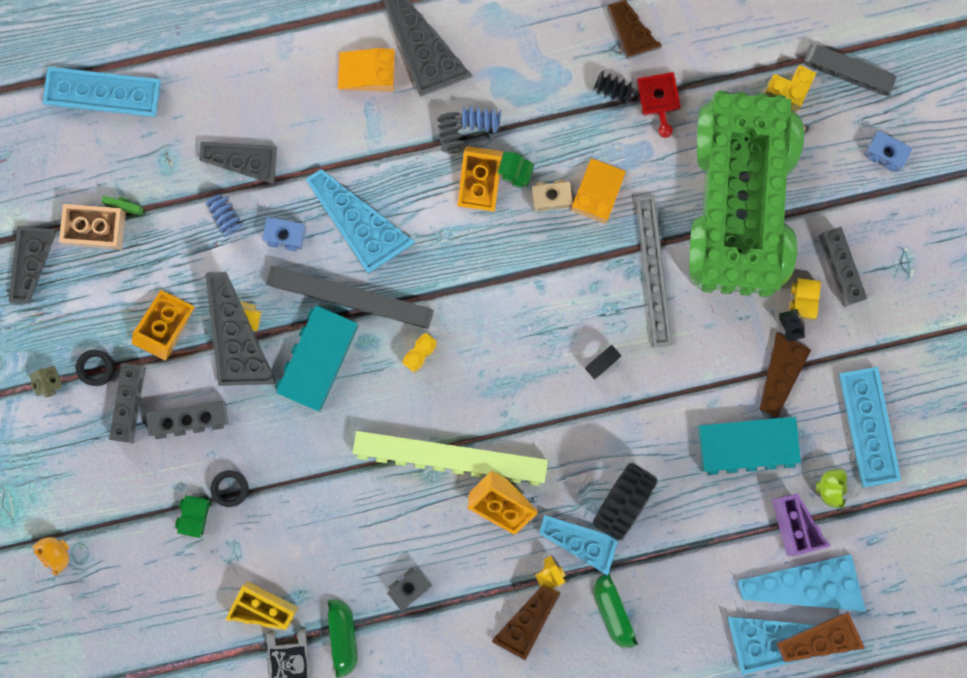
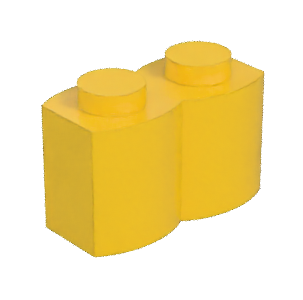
M797 278L795 282H792L791 294H793V301H790L788 311L798 309L803 319L813 321L817 319L821 281Z
M427 333L421 335L416 341L414 349H411L405 355L402 364L413 373H417L424 366L426 358L435 352L438 344L437 341Z

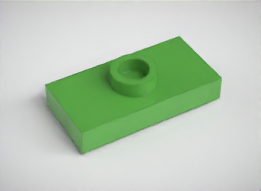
M103 196L101 201L107 207L121 208L125 212L139 216L143 214L144 209L141 206L132 204L129 199L123 197L114 199Z

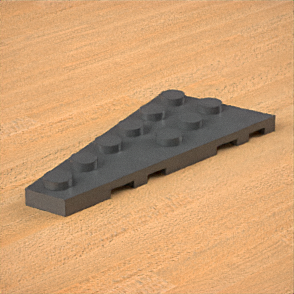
M382 0L420 97L473 77L471 72L466 69L460 59L455 56L449 46L433 27L428 24L410 0Z
M207 272L205 275L218 386L275 384L276 379L227 272Z

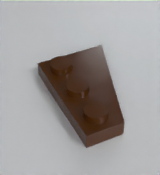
M626 0L607 6L626 59L662 47L661 43L656 41L651 35L652 32L649 28H646L639 20V16Z

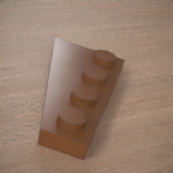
M849 612L840 614L776 643L784 662L865 649Z

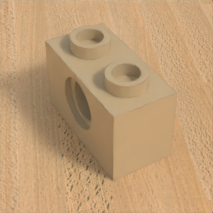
M556 180L554 184L546 185V182H539L532 186L534 212L572 208L570 182ZM549 191H554L557 197L549 199L546 194Z

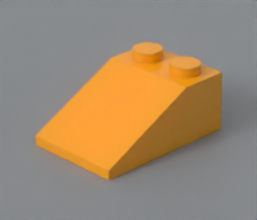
M373 48L339 52L338 90L394 92L395 49Z
M466 146L463 154L457 206L495 212L501 178L498 175V170L504 151Z
M591 158L571 211L606 224L626 171Z
M160 290L134 330L131 344L166 361L178 342L195 306Z
M492 470L469 492L467 509L513 535L519 532L538 514V510L508 479Z

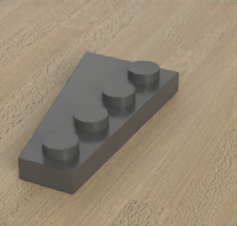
M201 142L199 158L201 162L275 185L277 146Z
M17 226L9 302L30 304L57 230Z

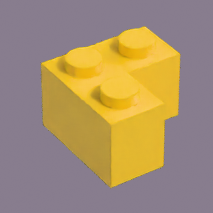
M799 65L790 81L774 74L764 94L767 97L783 95L786 96V99H792L791 110L797 112L802 106L816 72Z

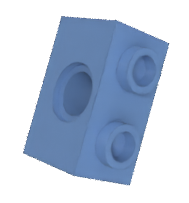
M878 131L874 134L864 155L868 156V159L872 162H880L885 165V168L889 171L898 172L903 168L913 148ZM884 149H888L891 152V157H887L884 154Z
M267 217L262 240L269 247L278 248V245L286 246V250L297 251V249H302L306 226L301 223ZM288 231V238L281 240L279 238L280 233Z

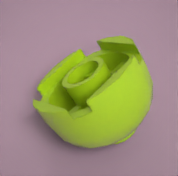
M831 469L822 475L820 482L816 483V493H820L821 500L830 507L845 508L846 499H843V496L847 493V474L845 469Z

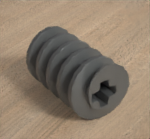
M448 112L437 117V121L440 123L438 129L442 130L439 132V136L442 137L440 144L443 145L441 151L447 154H457L465 150L464 148H459L460 145L464 144V141L458 140V138L463 137V134L457 133V131L462 129V126H456L457 123L461 122V119L455 118V116L460 114L458 112Z

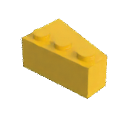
M247 581L242 585L225 620L286 630L291 625L299 607Z

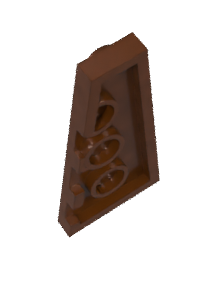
M777 332L759 410L775 418H778L811 352V349L796 341L787 342L785 336Z
M543 583L491 642L526 660L561 593Z

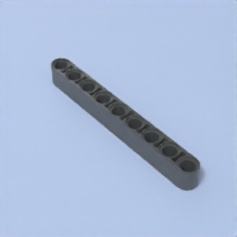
M270 266L266 285L426 329H429L434 313L433 309L276 266Z

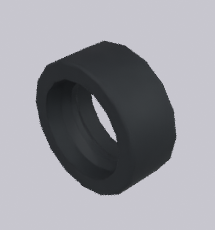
M610 345L589 363L585 370L593 379H596L622 355L613 345Z
M96 349L88 350L81 354L77 360L76 374L87 385L103 386L114 376L115 364L111 356L106 352ZM92 357H100L106 363V373L99 379L89 378L84 370L85 363Z
M228 470L215 476L211 483L210 491L216 503L224 507H234L244 502L248 496L249 486L248 481L242 474ZM225 478H235L241 485V492L234 500H225L219 494V484Z

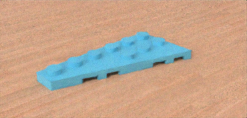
M322 169L305 179L368 274L416 243Z
M852 554L737 580L742 600L866 612Z

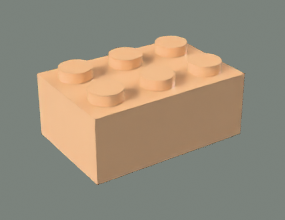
M63 204L59 242L65 246L122 250L126 212L121 208Z

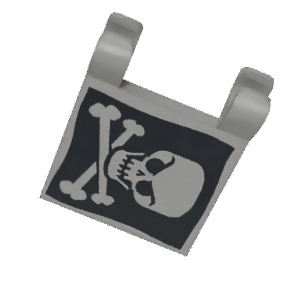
M299 629L297 632L299 643L276 645V633L274 631L267 633L270 678H310L306 629Z

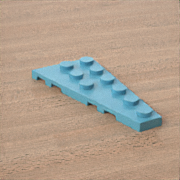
M727 616L742 675L802 661L784 662L776 643L816 626V624Z

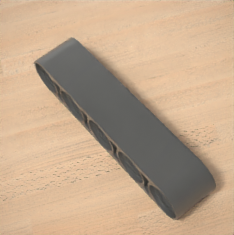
M816 44L809 46L803 62L804 65L884 96H890L897 78L896 75Z

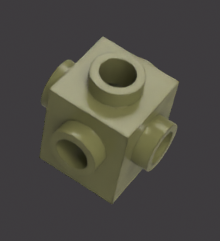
M55 366L38 369L29 375L36 397L42 395L45 398L54 396L56 391L62 388L61 378Z

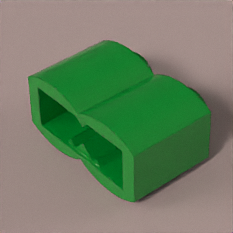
M504 152L498 175L502 177L503 181L512 183L513 187L522 189L523 186L529 187L535 165L519 154Z
M188 495L181 499L179 510H182L180 518H177L175 523L177 534L197 538L203 537L210 500Z

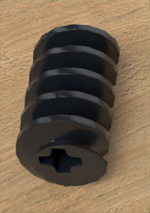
M603 70L600 72L593 91L597 88L598 95L604 91L605 98L611 94V100L618 96V103L625 99L626 106H628L634 91L631 81L626 86L624 78L620 83L618 82V76L611 80V73L604 77Z

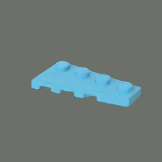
M544 515L539 531L540 535L608 575L618 540L607 534Z

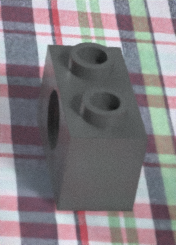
M413 567L403 574L405 578L401 582L396 580L388 587L390 591L387 594L401 611L433 586L419 568L415 570ZM406 582L414 585L413 592L407 593L404 591L403 586Z

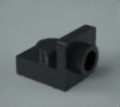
M798 309L779 313V320L785 329L787 342L805 338V322Z

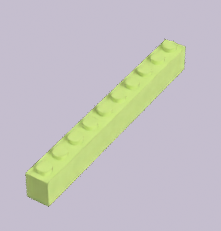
M356 431L353 454L357 455V459L368 460V457H374L376 462L387 463V460H394L395 465L406 466L407 463H414L415 468L425 469L427 465L433 466V470L444 472L445 468L453 469L452 473L461 475L464 474V471L472 472L471 476L483 478V474L487 475L492 470L503 477L510 478V482L521 483V480L529 481V485L540 486V483H545L548 460L360 431Z

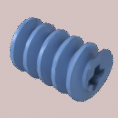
M464 105L462 127L465 130L470 125V129L473 131L475 126H477L478 131H481L484 126L486 132H489L492 127L493 133H496L500 127L502 110L499 111L498 115H496L495 109H492L489 114L487 108L481 113L480 107H477L476 111L473 112L472 106L466 111Z
M219 194L209 199L205 205L210 207L209 212L213 214L212 218L217 220V227H221L219 229L220 233L224 234L223 237H227L237 232L243 226V223L237 224L236 222L240 217H233L236 210H229L233 206L232 203L226 204L230 198L222 197V194Z

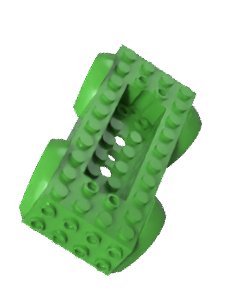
M718 91L714 93L709 103L700 108L697 131V163L705 171L703 214L692 222L689 272L691 282L697 286V289H702L701 292L713 293V290H720L721 294L740 292V295L751 296V293H758L759 297H770V295H774V293L779 291L792 276L797 258V239L794 230L784 223L787 175L796 167L802 153L804 126L801 117L791 110L792 99H786V96L767 97L766 94L748 96V93L739 92L735 95L729 94L727 91ZM746 171L749 174L750 178L747 182H742L739 179L740 172ZM738 192H746L747 200H740L737 196ZM739 209H744L747 212V217L743 220L736 216V212Z

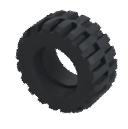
M628 463L593 520L594 527L615 540H622L655 489L658 482L656 476L635 463Z

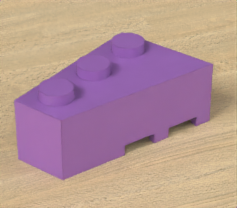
M798 494L772 499L787 556H797L831 546L820 532L819 526L811 518L810 512Z

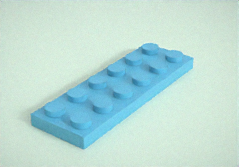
M48 67L42 104L156 118L161 80Z
M878 367L840 373L839 379L861 487L901 481Z

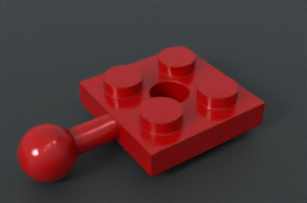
M674 72L637 78L636 82L643 116L659 114L661 125L658 128V134L662 138H669L673 134V127L668 124L666 112L681 109ZM661 90L664 97L657 99L654 97L653 92Z

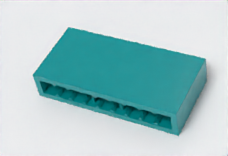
M315 305L314 309L311 308L307 315L309 321L306 326L301 328L299 333L300 341L298 344H294L291 354H293L291 361L286 362L283 369L285 374L282 379L279 378L275 389H277V394L317 412H321L359 324Z
M796 417L697 426L702 472H707V476L719 475L720 470H726L727 474L738 473V469L745 468L746 472L757 471V467L764 466L765 470L777 469L776 465H784V469L796 468V464L801 463Z

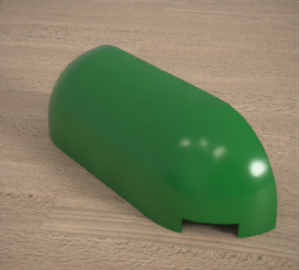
M610 573L608 575L603 574L594 584L593 596L607 632L616 645L623 648L635 647L638 645L636 636L616 586L611 579Z
M330 599L327 603L329 608L328 623L333 667L336 670V678H341L349 675L355 669L358 661L354 618L351 608L345 602L338 599Z

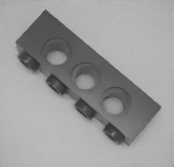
M842 227L823 232L819 235V239L843 306L847 307L866 300L867 296Z
M122 363L109 440L134 442L146 367Z
M225 401L146 413L149 436H155V439L167 438L166 434L174 433V436L186 435V431L193 430V433L205 432V428L212 427V430L224 429V425L229 424ZM209 412L211 420L205 423L202 417L204 413ZM187 415H190L192 418V423L189 426H186L183 422ZM170 418L173 421V425L170 429H167L164 424Z

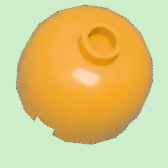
M47 537L31 546L41 563L46 568H52L50 573L54 576L60 574L67 567L70 558L67 550L70 548L64 540L59 542L56 538Z

